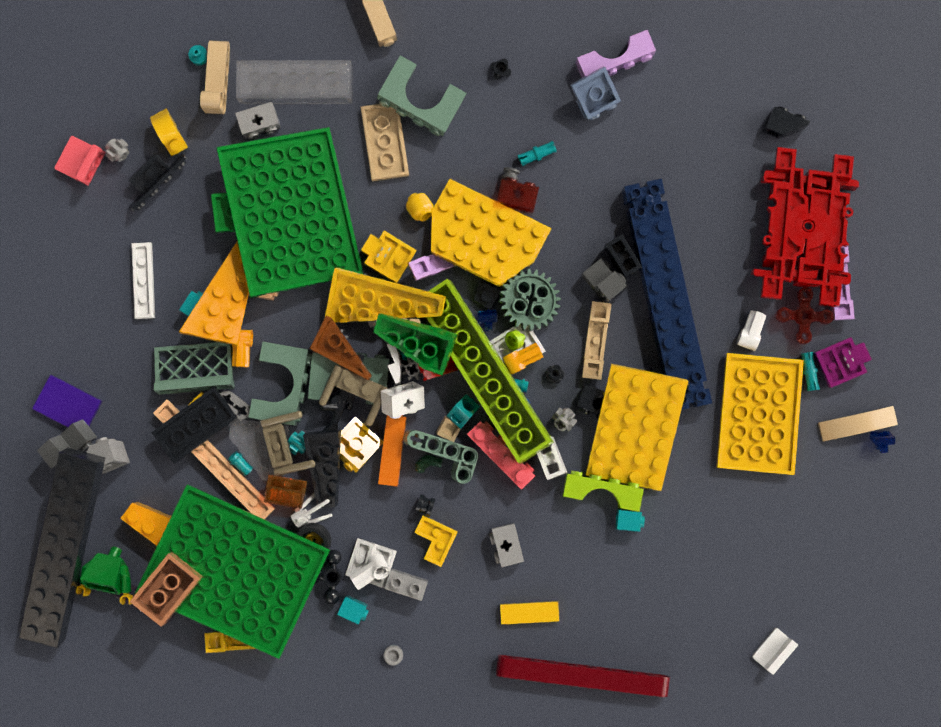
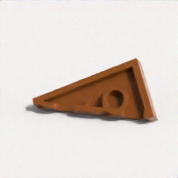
M326 315L310 349L370 380L372 375L333 319Z

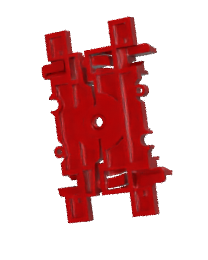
M777 147L774 171H765L764 176L761 178V183L771 184L768 200L775 202L774 207L769 206L766 209L769 212V235L762 239V244L769 246L762 257L763 266L772 267V270L753 269L751 275L763 277L761 298L781 300L783 281H794L793 286L820 287L819 305L839 307L842 284L848 285L851 282V274L843 272L844 258L848 254H843L840 248L849 245L846 241L847 218H850L854 213L852 208H846L850 203L851 193L840 192V189L855 191L859 187V181L851 179L854 156L835 154L833 156L831 172L808 170L803 176V169L795 168L797 149ZM805 224H811V229H806ZM803 250H804V257H800V258L797 260V257L800 256V255H802V254H803ZM818 270H820L819 280H815L817 278Z

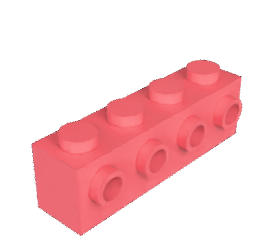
M480 421L467 435L522 490L535 477L533 474L535 470L527 462L525 464L518 463L511 451L505 446L506 443L500 435L496 437L492 433L494 428L487 421L484 423Z

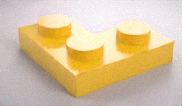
M423 515L415 533L432 541L424 559L441 567L458 531Z

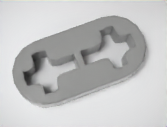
M223 391L221 393L223 397L231 395L230 400L234 404L233 406L230 403L228 404L238 419H248L250 406L234 393ZM237 405L241 408L246 407L245 411L247 414L239 416L240 411L235 407Z

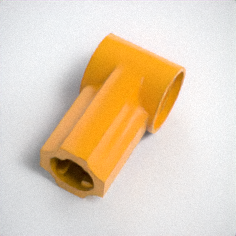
M241 330L237 346L232 345L233 367H249L250 347L253 345V330Z
M534 343L520 351H514L502 359L510 374L513 375L525 369V366L543 358V355L537 343Z

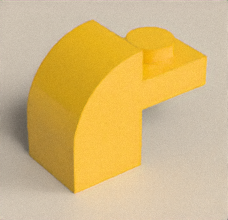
M167 108L150 117L157 135L171 156L188 148Z

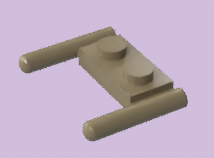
M335 365L319 400V404L321 406L327 404L332 390L336 386L373 402V406L365 421L367 426H372L381 407V391L388 388Z
M301 411L261 420L275 476L315 467L314 460L292 464L289 445L282 425L284 422L302 418Z

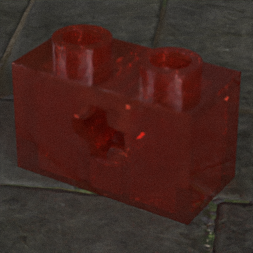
M513 178L502 179L497 203H501L509 208L533 213L539 187H536V184L531 182L517 183V180ZM517 191H521L519 198H516V194H514Z

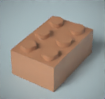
M173 552L168 553L130 600V603L162 627L203 576Z

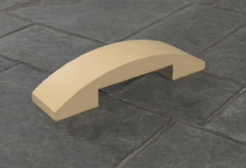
M592 301L583 361V378L602 379L603 358L611 311L610 303Z
M890 406L819 422L818 425L822 441L898 425L894 407Z

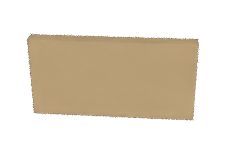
M381 104L362 106L361 112L372 182L409 176L400 115L396 113L394 108H387Z

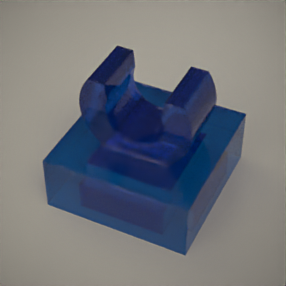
M477 311L478 323H484L485 331H493L492 322H498L497 311Z
M890 431L870 432V440L876 445V449L880 450V453H888V445L895 444V436Z

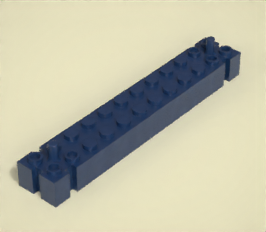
M661 178L647 181L642 188H640L639 183L624 186L622 195L624 204H630L627 217L636 257L642 266L639 271L662 374L688 380L681 409L684 410L690 408L689 403H693V407L712 404L709 388L704 389L703 382L707 381L668 204L667 201L662 202L661 199L665 194Z

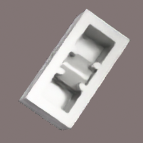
M412 381L382 390V413L390 416V418L397 419L401 415L416 413L417 410L424 409V387Z
M552 436L551 438L554 443L537 453L547 480L567 473L555 439Z

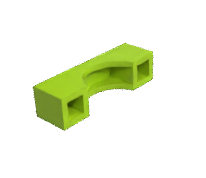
M572 470L571 474L566 473L562 492L563 497L583 500L594 489H606L614 495L619 508L640 512L644 489L639 488L640 484L628 482V485L620 484L621 480L609 478V482L602 481V476L590 474V478L582 477V472Z

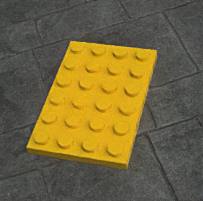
M726 353L716 468L795 475L804 360Z
M611 364L586 475L602 476L601 479L609 480V478L621 480L620 483L628 484V482L640 484L639 487L661 491L688 380Z

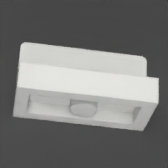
M775 628L754 652L752 658L774 675L798 644L788 638L778 628Z

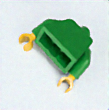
M113 546L108 555L98 553L81 569L79 580L81 585L77 586L76 593L81 594L83 591L84 597L90 595L91 589L120 595L122 592L123 596L120 597V604L124 605L125 598L127 597L129 605H132L130 600L133 598V595L129 594L131 592V577L128 566L120 558L122 550Z

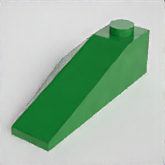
M382 313L378 314L374 328L375 334L402 351L406 357H410L417 362L421 368L443 375L457 338L456 333Z

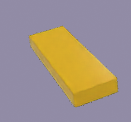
M558 601L500 604L501 624L559 621Z

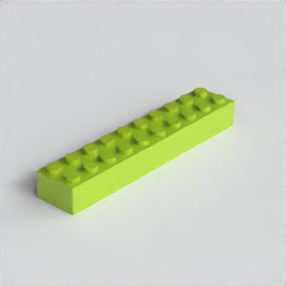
M446 279L428 292L446 296L442 316L426 318L431 326L457 334L451 357L516 461L522 464L553 444L554 441L454 284L449 279Z

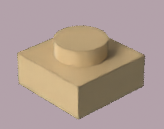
M444 416L436 434L454 442L461 429L447 416Z

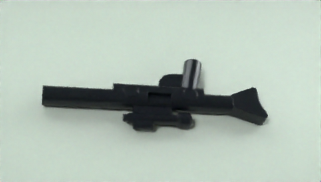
M357 354L363 362L365 356L362 354ZM341 389L339 395H333L329 403L325 406L320 405L322 411L334 412L331 422L323 431L338 430V423L344 408L350 411L355 397L358 396Z

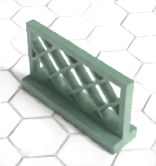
M215 342L154 348V391L158 395L209 391L214 386L218 390L235 388L231 344ZM220 347H227V354L222 359L215 354ZM200 349H207L210 353L203 361L196 356ZM182 350H187L191 355L182 362L177 355ZM160 352H168L172 355L165 364L160 361ZM212 355L220 360L213 369L206 364ZM193 357L201 362L194 371L187 366V363ZM174 359H177L181 365L173 372L167 366ZM222 364L228 367V375H219L215 371ZM203 365L210 370L206 377H200L197 374ZM184 367L192 372L185 379H181L177 375ZM165 368L172 373L168 380L160 381V374Z

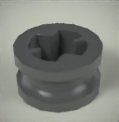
M509 167L503 169L505 172L502 175L503 179L514 182L518 181L517 175L520 174L519 170Z

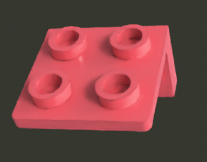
M71 136L55 165V169L89 186L106 152L94 144L90 145Z

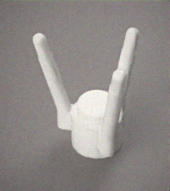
M313 493L301 506L294 509L295 513L291 515L294 524L300 528L305 524L316 523L332 517V514H327L309 520L311 519L310 514L329 503V499L307 511L304 508L315 498V493Z

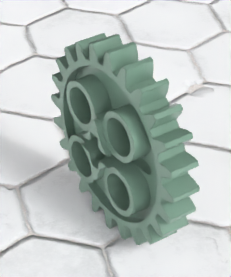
M530 269L526 270V274L521 270L519 276L516 275L513 277V280L511 278L507 280L508 285H502L505 291H501L499 295L504 298L498 302L504 303V306L500 310H506L503 317H510L508 323L515 321V328L521 325V329L524 331L528 326L529 331H532L535 326L537 330H540L541 324L546 327L548 325L547 321L552 322L554 320L552 316L558 315L554 309L560 308V305L556 304V302L561 300L560 297H556V294L560 291L553 289L556 283L550 284L551 277L545 279L544 272L539 276L538 270H535L533 274H531ZM520 284L526 287V293L519 291L518 286ZM531 284H534V290L530 298L533 302L529 305L528 316H525L529 300L526 298L531 294ZM537 289L544 291V298L538 296ZM515 303H520L523 307V310L517 311L515 309ZM534 307L540 309V316H537L533 313Z

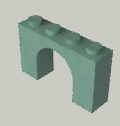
M400 55L378 93L377 99L380 100L379 103L384 107L394 108L396 113L402 117H410L418 126L422 127L424 125L429 128L432 134L444 136L467 93L450 84L441 101L435 107L419 109L413 106L406 97L405 87L417 65Z
M262 342L259 361L282 365L288 368L293 376L294 386L290 395L279 402L252 399L248 418L265 420L300 410L301 403L304 404L306 395L303 392L304 384L307 385L309 373L306 372L307 367L311 366L312 355L310 350ZM301 418L282 424L297 426V422L300 423Z
M312 353L308 399L320 400L335 365L342 366L319 353ZM356 353L365 356L363 364L372 375L370 380L388 388V365H390V360L386 359L385 355H375L374 358H369L367 354ZM366 400V404L373 405V402Z

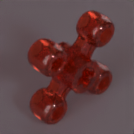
M803 287L797 292V298L800 303L797 310L781 307L775 314L779 322L784 323L793 320L799 325V330L796 333V340L799 344H808L812 340V333L809 328L812 322L817 321L826 325L834 319V314L829 309L817 312L811 308L810 302L814 294L812 289L808 287ZM803 292L807 294V298L803 296ZM782 312L786 314L785 318L782 317ZM806 312L808 316H806V319H803L801 317L802 313ZM802 334H805V340L802 338Z

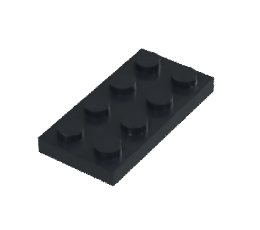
M214 386L151 433L173 464H176L238 417Z

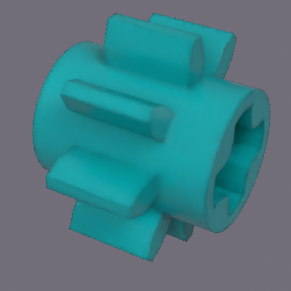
M303 431L299 434L294 432L287 441L288 445H290V452L294 455L298 452L303 454L306 451L303 438L305 432Z

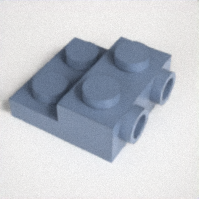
M604 66L570 85L583 117L588 120L598 118L604 110L614 109L617 106L616 104L621 101Z

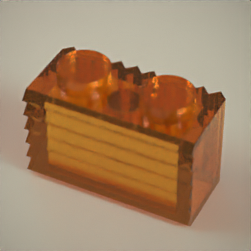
M268 475L264 502L301 509L307 481Z

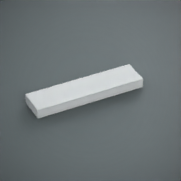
M132 243L134 317L136 320L155 319L152 243Z

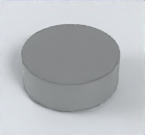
M390 645L385 649L384 660L387 664L397 665L402 661L403 651L399 646Z

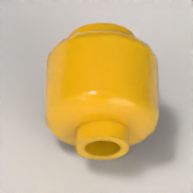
M413 193L408 197L406 210L415 221L423 222L432 216L434 205L426 194Z

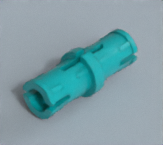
M550 141L539 147L534 146L532 150L517 155L521 166H524L535 160L540 161L542 157L556 153L557 150L554 142Z
M813 352L802 353L801 357L804 360L803 375L806 378L807 391L819 390L818 368H815Z

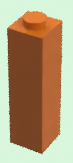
M388 415L386 417L378 484L399 485L404 445L403 435L407 417H403V415L397 419L390 418Z

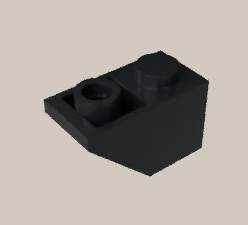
M775 106L771 110L762 132L781 139L805 129L810 121L806 120V117L801 114H792L784 107Z

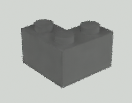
M599 259L583 272L581 276L602 302L608 303L627 287L625 284L627 281L621 273L617 274L615 271L612 273V267L607 261L603 262Z
M82 419L72 423L60 435L49 439L37 451L52 469L57 465L59 452L67 447L85 452L90 445H93L92 442L97 436Z

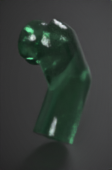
M425 455L417 460L415 470L418 473H424L425 469L429 466L441 468L443 459Z

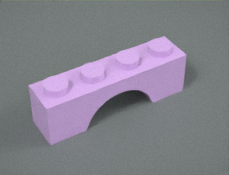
M648 30L629 37L627 51L622 56L608 59L600 56L596 51H592L577 57L576 65L582 78L603 66L606 67L609 76H612L619 69L624 68L627 70L634 67L637 62L642 61L644 63L651 60L656 49Z

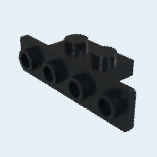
M154 153L128 179L141 192L129 205V208L132 211L135 209L140 210L145 205V200L149 196L153 197L159 191L158 187L163 182L167 183L173 177L172 173L176 169L180 170L186 164L185 160L187 157L182 153L168 166Z

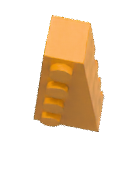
M133 502L120 519L157 546L171 515L162 513L142 503Z

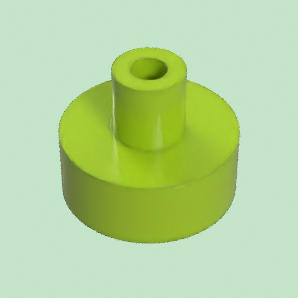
M513 330L505 335V342L510 350H517L523 347L525 341L524 334H521L518 330Z

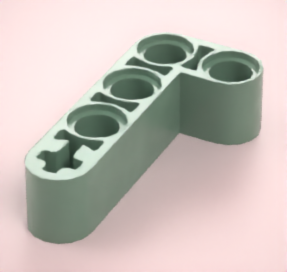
M410 429L404 433L403 441L407 446L453 460L451 477L454 481L465 484L471 480L478 460V453L475 449L417 430ZM415 436L422 439L421 443L412 441L410 437ZM434 439L435 447L430 450L428 442ZM452 445L453 452L447 455L446 448ZM470 451L471 457L465 461L464 453ZM463 469L465 476L459 479L458 472Z

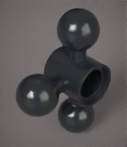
M330 550L326 558L330 568L325 573H319L315 584L323 580L329 586V589L324 594V599L328 604H335L340 598L336 585L342 580V572L337 568V564L341 561V553L338 550ZM329 572H335L338 575L336 582H331L328 579Z

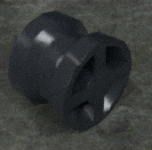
M421 494L415 513H424L427 517H430L435 499H428L425 495Z

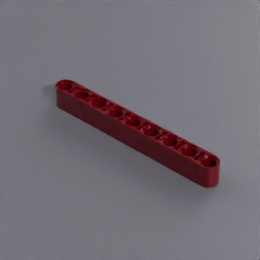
M498 655L496 676L657 697H668L670 681L669 676L508 655Z

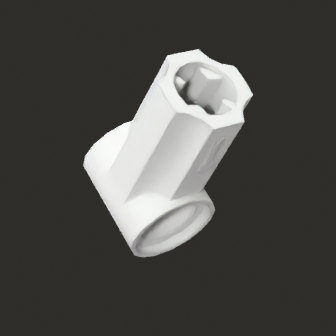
M750 310L744 329L740 331L736 344L756 351L760 343V333L766 315Z
M382 554L372 555L369 557L367 565L350 575L351 581L358 590L374 579L381 580L389 575L390 569Z

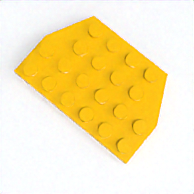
M449 179L432 209L431 253L500 287L507 280L513 278L521 270L535 262L551 232V228Z

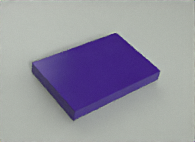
M50 375L32 409L66 427L82 419L90 426L103 401Z

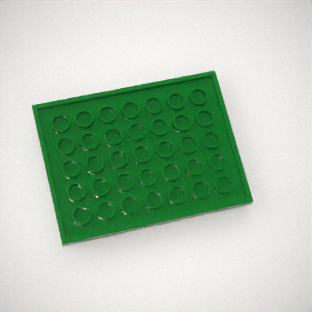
M330 127L216 147L250 298L331 282L334 268L364 274Z
M187 484L135 593L138 592L167 554L173 552L203 576L175 612L280 659L330 549Z

